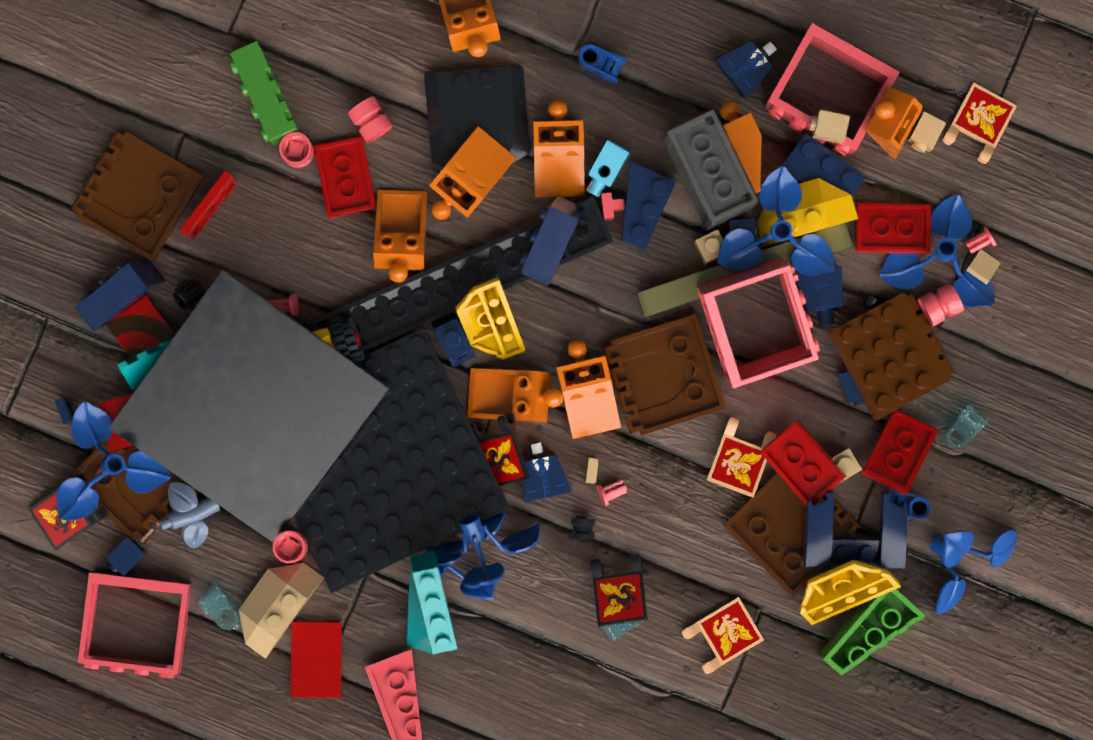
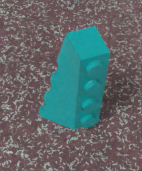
M173 338L117 364L132 390L138 388Z
M435 551L410 556L406 635L407 646L430 654L457 649L455 630Z

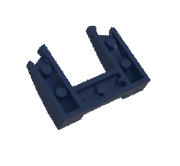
M825 492L827 500L814 506L810 499L807 500L802 558L805 566L831 567V564H846L852 560H861L870 564H878L880 568H905L907 546V503L905 501L902 502L900 507L889 501L891 497L889 493L882 492L878 537H833L834 492Z

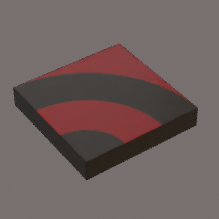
M147 295L106 324L130 358L176 335Z

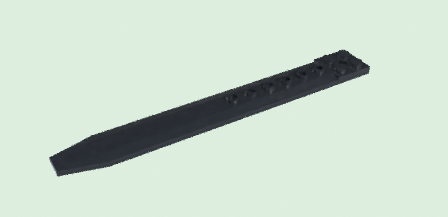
M594 196L577 203V205L585 208L577 223L581 222L582 226L587 225L588 229L585 231V236L573 233L559 266L614 243ZM538 220L406 278L403 282L390 285L302 324V326L311 332L328 328L334 340L332 322L352 317L361 339L363 351L372 349L456 312L455 307L477 285L498 277L504 291L531 279L521 273L524 265H521L520 262L525 251H531L533 243L530 242V239L536 228L540 230L543 221Z

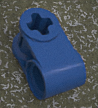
M592 44L582 47L578 54V63L582 68L615 84L618 82L617 76L622 65L627 63V60L623 57ZM586 51L593 52L596 56V61L587 63L583 59V53ZM614 63V67H613L612 71L609 72V70H610L612 64Z
M887 487L888 493L891 495L889 501L900 507L903 501L907 503V517L924 519L929 516L931 505L927 499L909 492L905 496ZM916 501H921L925 505V511L922 515H916L912 510V506Z

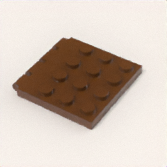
M115 131L107 147L114 150L113 154L104 150L94 167L102 173L98 176L91 172L82 187L89 195L85 197L79 193L71 209L78 212L76 215L78 219L155 262L204 176L127 131L124 135Z
M905 292L828 332L874 421L950 381L948 376L954 373L947 357L941 360L938 357L944 351L937 337L933 335L928 338L927 333L933 330L925 314L916 315L915 311L921 309L914 293L906 296Z
M696 314L611 340L612 346L603 348L607 364H618L617 368L609 370L615 389L623 386L626 391L617 393L623 413L630 410L633 411V415L624 417L630 434L639 431L640 436L726 409Z
M103 442L101 446L110 452L108 442ZM133 445L112 451L110 455H120L124 459L125 465L128 466L129 455L141 450ZM96 449L69 478L82 474L86 479L85 484H87L102 472L100 464L101 460L105 457L104 454ZM123 470L119 474L106 475L90 488L99 495L97 506L99 508L104 507L108 517L132 540L138 538L142 543H145L156 532L150 523L153 521L160 527L159 521L167 518V513L173 512L168 507L170 504L168 500L169 485L171 483H183L190 487L192 486L169 471L171 478L148 493H137L127 486L125 482L127 471Z
M778 473L723 524L726 530L792 598L807 584L809 579L814 578L824 568L807 567L802 560L806 506ZM821 498V499H820L817 503H815L814 505H816V504H818V503H820V502H823V501H825V500H823V499ZM834 498L833 537H856L857 534L854 531L860 524L849 512L840 518L838 515L845 508Z

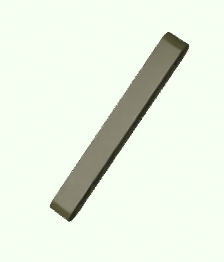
M846 223L812 233L822 237L829 245L833 254L854 246ZM802 237L795 239L797 243L800 244ZM789 241L762 250V259L758 264L782 257L786 262H790L791 267H793L791 255L797 248ZM718 265L639 292L637 297L644 317L699 300L697 285L741 270H732Z

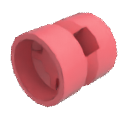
M374 96L357 104L347 113L354 125L361 126L359 132L366 143L374 141L393 127L386 114H380L382 108Z
M299 132L289 133L282 138L279 144L281 157L289 166L303 168L312 162L314 148L304 134Z
M951 283L939 287L936 294L930 292L918 298L921 311L925 314L932 327L945 321L946 315L953 317L964 311L961 299Z
M295 530L280 533L273 543L275 557L284 563H294L301 560L308 550L306 538L301 532Z

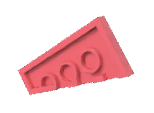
M412 649L365 666L391 739L422 740Z

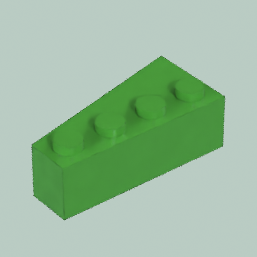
M258 41L231 52L230 55L233 60L229 61V64L234 74L239 73L243 81L239 84L244 96H249L253 105L249 107L255 120L260 119L263 126L260 128L265 142L270 141L275 146L280 144L282 138L292 132L300 133Z
M897 589L862 603L817 655L837 673L843 675L865 660L872 652L885 646L889 640L909 629V626L922 620L926 615Z

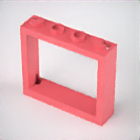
M90 572L78 663H84V668L99 669V665L109 666V671L124 672V668L134 669V674L149 675V671L159 672V677L174 678V674H180L192 584ZM99 584L182 594L173 664L90 655Z

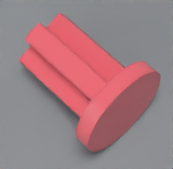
M987 226L983 227L984 232L965 242L971 254L991 243L993 247L997 245Z
M290 294L288 299L269 300L271 304L284 313L290 312L292 316L298 315L299 303L296 294Z
M622 479L605 487L601 485L596 486L598 496L604 506H608L610 500L627 493L626 485Z

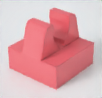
M611 193L601 194L600 199L604 221L613 220L614 212L625 210L624 199L612 200Z

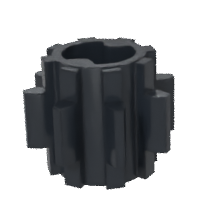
M185 279L174 289L173 297L180 309L185 311L191 309L193 311L206 293L199 281L194 279L188 281Z

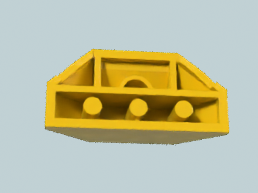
M820 178L800 183L799 186L802 193L800 204L790 212L781 210L784 221L789 222L792 226V236L794 238L859 219L852 195ZM763 208L757 221L761 238L769 235L772 224L778 221L776 210L767 211ZM772 238L762 244L764 247L781 241H776Z
M498 277L473 287L455 307L470 346L496 355V357L502 360L526 351Z
M852 560L808 580L800 606V614L811 625H814L901 587L900 582L888 570L861 560Z

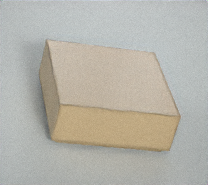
M980 249L966 271L987 284L1001 263Z
M588 458L585 483H596L599 460Z

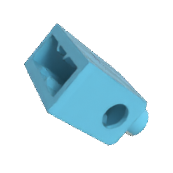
M611 139L607 140L588 174L592 177V180L586 190L599 197L606 185L611 187L631 151ZM604 165L610 168L607 176L601 173Z

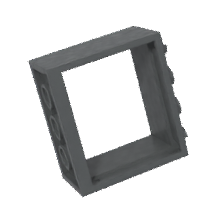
M714 110L667 132L663 144L706 232L753 209L758 200ZM749 193L752 200L747 202L744 194Z

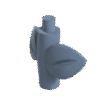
M171 483L168 488V500L174 511L167 513V518L159 521L162 530L169 527L173 530L182 527L181 535L183 540L189 547L195 549L206 540L208 535V526L204 518L220 511L219 505L208 497L198 502L196 492L192 487L183 483Z

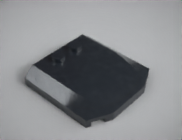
M506 66L435 72L424 75L431 162L445 167L478 126L516 157L511 165L530 154L523 67Z

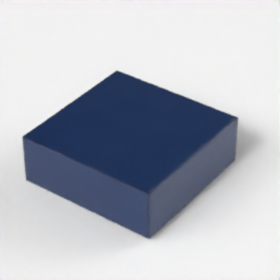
M61 398L54 401L63 424H71L74 412L69 400Z

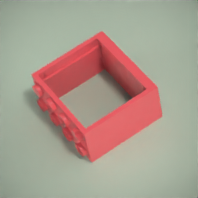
M812 23L764 109L768 110L767 114L774 119L780 121L782 118L789 122L788 126L800 133L804 130L813 137L814 131L809 130L812 117L778 99L807 46L811 44L882 84L852 139L845 137V141L840 144L813 138L822 145L825 142L832 146V151L844 157L846 155L851 156L866 133L865 129L869 118L875 113L876 103L887 92L888 88L892 87L900 72Z
M782 257L696 286L725 378L733 389L819 360L817 351H820L817 338L813 337L812 332H810L813 324L809 313L806 314L802 305L806 304L802 291L795 284V281H798V276L794 266L791 267L790 262H786ZM779 274L801 345L736 366L714 296Z

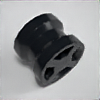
M571 518L573 531L570 534V538L595 539L593 526L596 519Z

